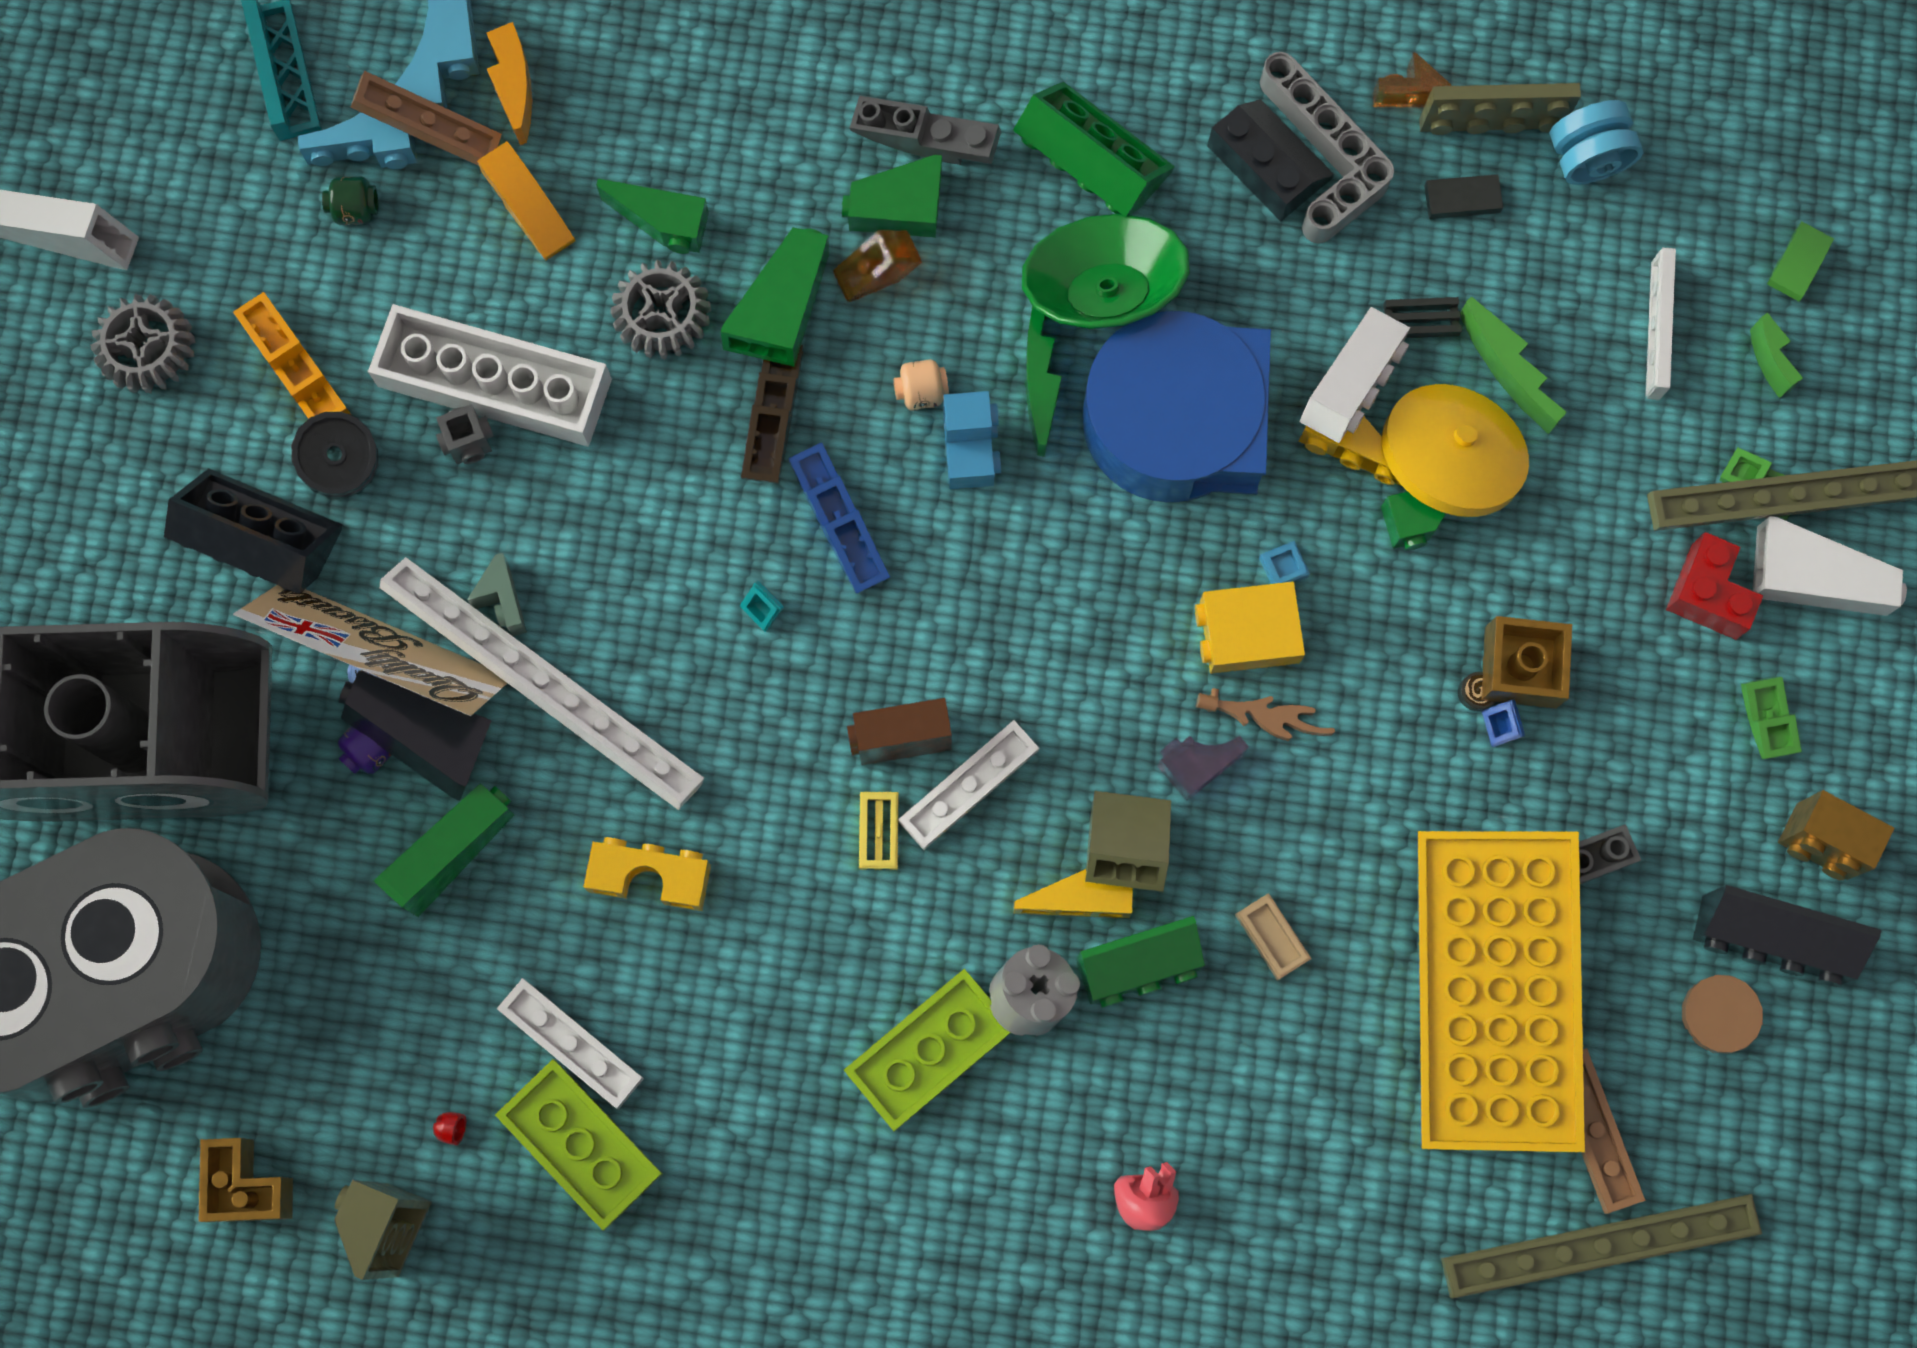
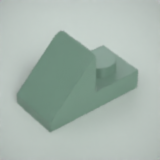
M503 553L496 554L471 592L468 602L475 609L500 603L494 605L500 627L506 626L512 636L527 633L509 563Z

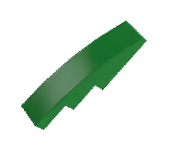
M1032 306L1026 347L1025 385L1029 422L1037 456L1045 457L1062 376L1048 373L1055 338L1042 336L1046 316L1035 310Z

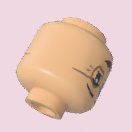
M932 359L905 363L901 366L900 377L893 378L896 399H904L905 406L910 411L939 407L943 402V395L949 394L945 367H939L937 362Z

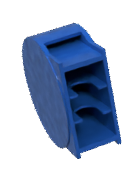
M1184 311L1157 312L1152 316L1130 323L1117 330L1101 347L1091 366L1082 414L1083 431L1088 449L1104 474L1119 487L1131 494L1159 502L1189 501L1212 492L1257 495L1262 475H1266L1271 329L1226 327L1200 314Z

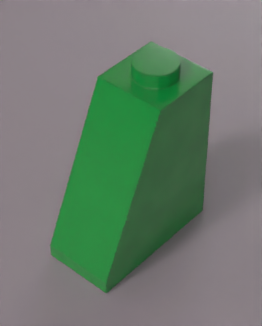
M932 155L851 182L850 195H843L842 217L848 218L849 231L936 238L942 155Z

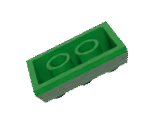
M1194 916L1080 951L1076 959L1090 1005L1100 1002L1101 1008L1123 1002L1122 994L1137 990L1138 996L1156 992L1161 989L1159 983L1174 978L1177 985L1198 978L1196 971L1201 970L1205 966Z

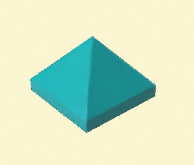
M759 581L753 584L740 604V607L764 632L770 629L784 608L779 599Z

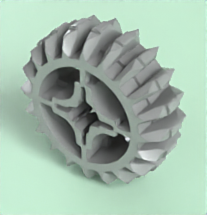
M656 260L654 264L655 269L649 270L648 266L642 262L640 266L642 273L637 275L634 271L629 270L628 277L630 283L619 280L618 287L622 293H613L612 300L616 306L611 307L610 311L612 317L616 319L613 322L616 331L622 332L620 337L623 343L632 342V350L636 353L645 348L646 357L651 358L655 351L658 350L661 358L665 360L668 355L667 350L673 349L674 354L680 357L682 354L680 346L684 344L687 348L693 349L694 342L692 337L703 339L704 332L701 327L709 326L710 319L706 315V313L711 311L710 302L706 301L708 291L706 288L700 287L701 280L697 275L690 277V270L686 266L677 272L676 263L673 261L664 269L661 261ZM668 287L669 289L659 291L654 288ZM642 296L645 306L639 311L640 316L632 320L634 305ZM689 299V313L685 320L680 323L677 313L683 308L682 303ZM653 303L657 307L663 306V310L666 306L669 317L665 312L659 313V310L656 313ZM660 328L667 330V332L662 333L652 332Z
M135 294L132 303L120 298L121 307L117 310L114 307L107 306L110 316L107 319L97 317L102 329L92 330V336L97 342L90 345L93 353L97 355L94 358V362L100 369L102 368V375L107 380H113V383L118 388L123 389L127 386V389L133 393H137L142 387L146 393L151 394L154 384H157L160 389L166 390L165 380L168 378L179 382L176 371L178 369L188 370V364L184 361V358L194 357V351L189 346L196 343L195 337L189 333L192 330V326L187 319H184V313L179 308H173L169 300L163 299L159 301L156 296L151 294L146 300L141 295ZM149 321L164 323L168 326L169 331L153 330L149 326ZM125 355L127 358H133L137 362L138 367H128L120 364L118 356Z

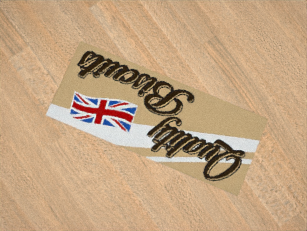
M276 585L233 613V615L469 716H472L507 684V682L478 662L306 589L301 594L284 590L279 585Z

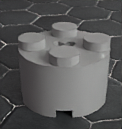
M1038 944L1022 949L1003 965L990 983L989 992L992 1014L1004 1029L1015 1035H1043L1049 1032L1070 1012L1077 998L1080 981L1067 961L1044 945Z

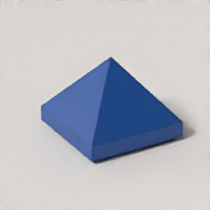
M1515 699L1482 711L1492 747L1525 736Z

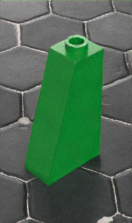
M793 227L723 324L721 329L723 350L795 366L829 257L828 235L811 228L799 229Z
M480 783L387 867L374 882L403 909L419 917L512 819L514 814L507 808L511 800L496 786L489 791Z

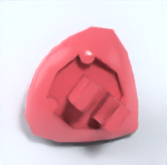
M1168 1162L1162 1163L1159 1173L1150 1166L1145 1168L1143 1175L1120 1176L1114 1183V1195L1118 1211L1125 1223L1134 1230H1159L1167 1225L1174 1216L1179 1202V1192L1173 1187L1176 1171Z

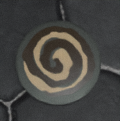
M1474 672L1461 681L1458 687L1460 702L1472 711H1483L1495 703V701L1481 700L1483 672Z

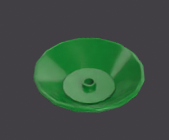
M1122 214L1090 216L1058 227L1034 246L1022 266V290L1035 310L1057 323L1087 329L1125 326L1156 314L1179 295L1190 275L1189 251L1173 230L1150 218L1132 215L1125 217Z

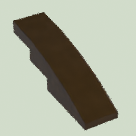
M803 345L800 347L794 367L763 359L762 371L759 372L755 404L752 405L741 479L779 484L804 351Z

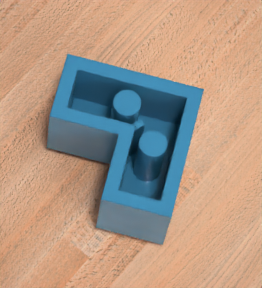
M989 391L944 394L943 421L949 489L994 486L995 474L1001 473L1000 452L992 451L991 438H998L997 426H999L997 403L990 404Z

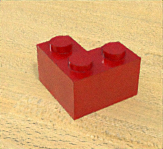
M1705 532L1691 545L1666 610L1737 640L1751 629L1763 595L1728 581L1741 547Z

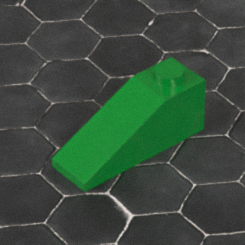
M598 178L596 186L601 200L673 252L679 254H688L689 251L700 253L709 215L706 198Z

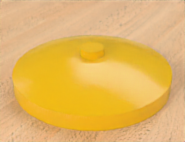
M1433 384L1416 388L1405 394L1395 404L1383 427V452L1395 478L1413 497L1440 512L1461 517H1479L1492 514L1507 506L1526 481L1529 470V454L1521 431L1501 407L1473 390L1448 384Z

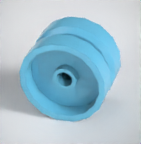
M1607 100L1594 103L1570 113L1553 125L1549 134L1556 153L1563 155L1559 163L1567 183L1581 185L1601 181L1626 170L1640 160L1644 152L1637 132L1630 130L1633 121L1626 102Z

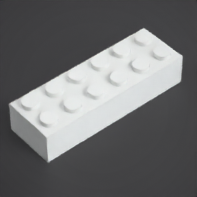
M392 304L368 370L377 387L454 409L472 404L478 416H486L492 420L587 447L590 445L612 380L607 365L604 363Z

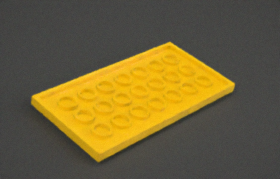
M1418 831L1421 1148L1441 1150L1585 1152L1579 832Z

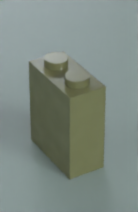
M1094 791L1089 826L1085 882L1163 892L1169 864L1171 800Z

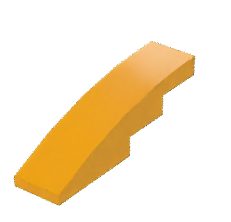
M262 292L233 311L236 318L308 419L323 412H344L351 415L265 292Z

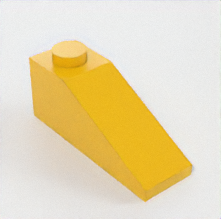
M1085 869L1016 900L1014 903V914L1130 918L1132 914L1133 888L1085 882Z

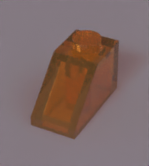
M878 230L833 270V273L847 302H853L900 282L919 266L922 260L908 231Z

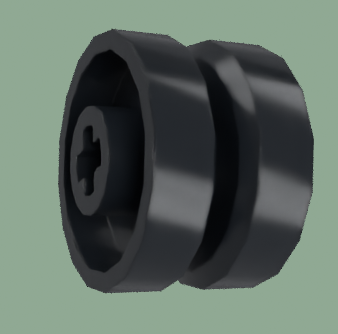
M323 412L310 417L298 428L291 444L292 463L300 479L314 493L329 499H346L361 493L373 481L379 467L378 449L370 430L358 418L344 412ZM339 448L342 452V457L337 461L330 460L327 454H333L335 449Z

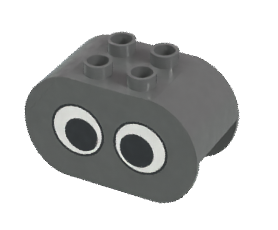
M191 622L0 627V819L62 822L217 817L253 812L268 805L272 645L262 637L246 631Z
M121 828L94 835L0 881V1097L34 1102H55V1104L66 1103L79 1098L83 1108H90L114 1099L127 1091L130 1086L124 1073L141 1064L153 1061L157 1071H164L198 1056L203 1049L197 1036L219 1026L237 1010L250 991L259 967L261 935L258 919L248 896L236 880L213 862L197 855L186 853L181 847L158 834L141 829Z

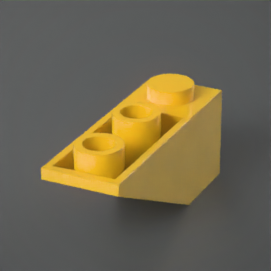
M1365 416L1354 433L1347 430L1340 443L1305 426L1299 442L1305 444V447L1312 453L1331 455L1340 459V463L1349 469L1360 470L1361 468L1374 474L1375 479L1384 484H1397L1401 486L1386 462L1382 446V436Z

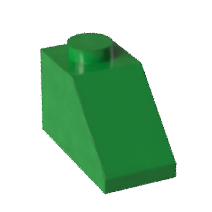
M1409 492L1387 496L1381 506L1393 549L1404 546L1407 551L1426 546L1427 541L1432 537L1446 514L1425 505Z

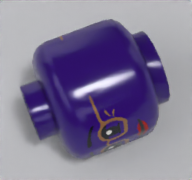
M352 726L337 742L339 749L343 752L338 759L354 774L360 769L367 774H374L392 756L375 741Z

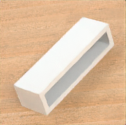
M1371 307L1311 395L1299 422L1337 443H1340L1347 430L1354 433L1365 414L1361 412L1362 407L1369 410L1380 390L1376 388L1377 384L1384 387L1395 368L1391 365L1392 361L1399 364L1405 355L1409 344L1405 343L1404 340L1410 327Z

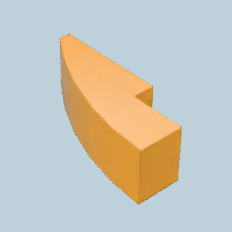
M511 22L486 33L499 63L487 68V71L520 145L527 143L531 125L532 88L526 56L514 23Z
M508 141L477 160L482 174L502 199L506 209L545 261L575 242L572 233Z

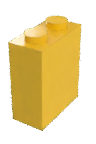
M1294 582L1205 591L1200 599V604H1195L1196 623L1198 627L1203 626L1205 640L1200 641L1201 659L1203 663H1209L1210 674L1300 664L1305 656Z

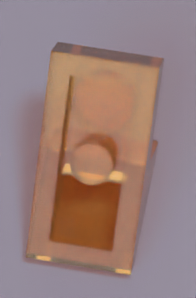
M1413 53L1407 67V78L1398 74L1378 78L1373 91V107H1424L1433 86H1451V84L1421 56Z

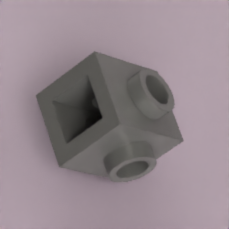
M472 404L455 408L444 415L436 417L441 429V433L436 434L444 456L451 454L457 465L460 463L472 464L478 462L485 457L484 454L492 452L488 441L489 438L494 437L486 416L479 418Z

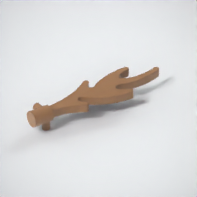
M1212 688L1211 695L1199 693L1196 708L1204 709L1208 712H1215L1216 710L1225 712L1237 719L1243 726H1246L1249 722L1245 716V713H1248L1263 730L1286 741L1292 738V734L1286 731L1283 725L1306 734L1330 736L1335 732L1334 728L1315 727L1298 719V715H1313L1315 708L1301 705H1283L1271 709L1267 708V705L1274 699L1272 696L1246 702L1223 701L1218 698L1219 689Z

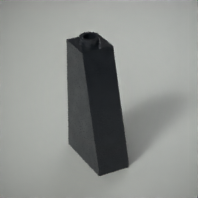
M360 670L354 683L346 681L338 703L344 704L341 719L371 738L384 750L450 797L460 801L492 720L477 714L469 716Z

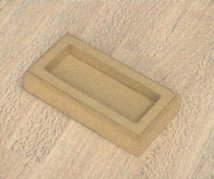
M1269 893L1235 914L1277 981L1311 960L1306 949Z

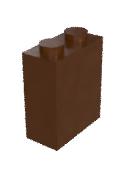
M945 698L853 713L854 725L847 726L852 756L860 755L861 765L952 750V733Z

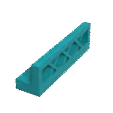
M241 0L270 126L279 141L321 131L320 119L291 1L280 0L260 5L258 0ZM285 12L287 20L279 32L267 26L266 16ZM270 35L273 36V37H275V38L272 40V42H271V39H270ZM282 42L294 48V53L287 63L276 59L274 56ZM277 67L282 69L280 73H278ZM289 74L301 79L302 82L294 96L282 89V84ZM304 95H305V98H306V102H304L303 100H301ZM285 99H287V100L290 101L287 106H286ZM297 105L309 111L311 121L291 126L289 117Z

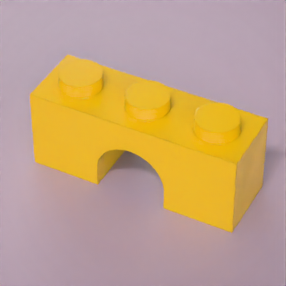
M604 837L603 843L592 841L583 886L589 893L627 899L632 879L642 872H654L659 874L663 881L660 900L664 905L703 911L711 865L708 860H702V853L680 850L679 856L664 853V847L653 844H642L641 849L626 847L627 841Z

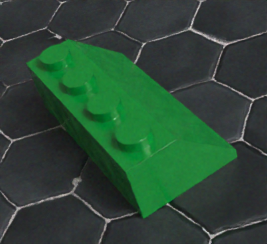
M1065 82L1033 94L1013 129L1015 133L1022 137L1021 140L1026 146L1039 150L1049 158L1052 166L1060 171L1069 173L1078 180L1077 183L1082 189L1089 193H1095L1106 202L1105 204L1108 209L1125 217L1139 210L1175 168L1174 165Z

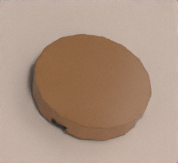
M1714 975L1700 980L1687 991L1682 1003V1021L1685 1029H1688L1689 1034L1698 1046L1712 1053L1729 1054L1748 1047L1757 1038L1763 1024V1008L1757 994L1746 982L1729 975Z

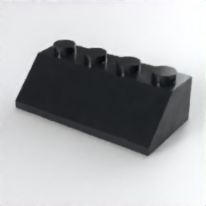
M208 468L168 500L164 537L179 543L182 547L210 556L218 562L241 569L251 576L260 577L279 585L284 590L301 594L319 577L342 531L343 524Z
M1725 885L1702 896L1693 940L1705 943L1704 949L1711 952L1727 954L1728 950L1743 954L1742 960L1749 963L1766 965V961L1781 965L1780 971L1784 973L1804 976L1805 972L1819 976L1818 982L1822 984L1842 987L1844 983L1858 980L1880 939L1882 930Z

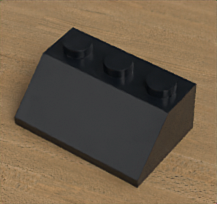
M1261 99L1238 105L1211 129L1207 147L1280 222L1334 177L1331 170Z

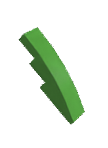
M1471 296L1461 310L1460 317L1476 350L1496 380L1517 405L1549 434L1567 412L1540 390L1547 377L1521 356L1528 343Z

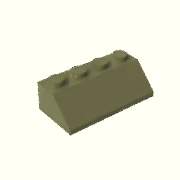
M352 1180L350 1186L345 1185L335 1202L334 1208L338 1210L334 1221L354 1277L361 1280L399 1277L432 1202L389 1183Z

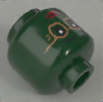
M362 176L336 177L330 182L329 191L322 192L323 210L325 213H331L333 221L338 225L368 224L372 216L377 215L379 211L377 188L375 185H370L369 181Z

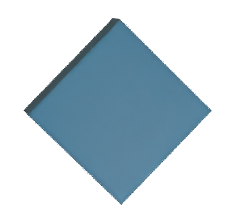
M1295 541L1259 556V560L1271 584L1296 583L1308 578L1310 575Z

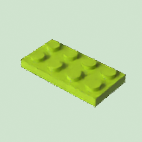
M964 968L847 1066L844 1072L893 1132H895L1011 1032L1004 1029L997 1022L991 1011L990 1005L992 1003L990 998Z
M552 1059L495 1114L502 1124L602 1231H605L663 1174L555 1059Z

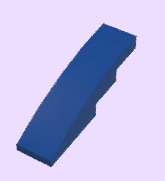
M821 442L788 458L794 474L855 593L857 594L890 578L858 509L855 508L841 477L838 476L823 443Z

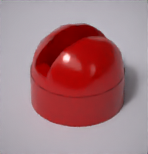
M456 1112L440 1114L437 1117V1122L433 1124L434 1135L443 1143L457 1146L465 1134L466 1116Z

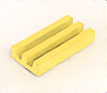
M860 792L859 870H898V792ZM868 800H875V860H867ZM883 801H891L890 860H882Z

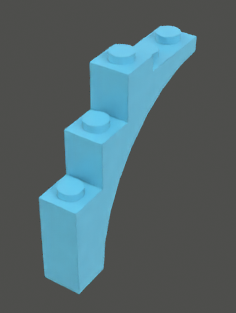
M428 0V12L423 36L412 61L395 83V85L447 108L444 79L463 80L470 75L480 74L471 0ZM359 113L355 117L328 129L298 136L299 150L308 165L327 166L332 164L333 161L346 159L363 161L370 156H376L381 168L402 169L407 164L417 163L414 136L364 113Z

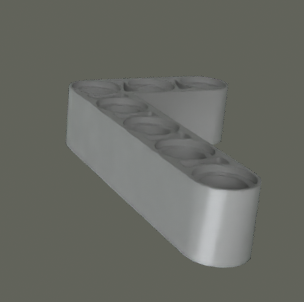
M1275 52L1269 55L1265 61L1260 79V88L1343 177L1310 204L1303 221L1302 231L1306 239L1317 244L1324 243L1383 197L1393 178L1394 167L1388 157L1292 56L1284 52ZM1280 72L1285 77L1276 78L1271 73ZM1303 97L1307 99L1309 103H1299L1295 100V98ZM1319 123H1329L1333 129H1324ZM1351 148L1355 150L1358 155H1348L1344 152L1343 149ZM1368 174H1376L1381 177L1382 181H1373L1368 177ZM1340 196H1351L1355 203H1346ZM1322 217L1325 220H1327L1329 224L1323 226L1319 225L1313 220V218Z

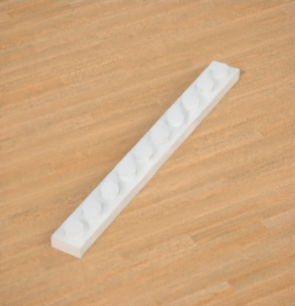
M405 557L381 578L380 589L677 810L702 786L704 777Z

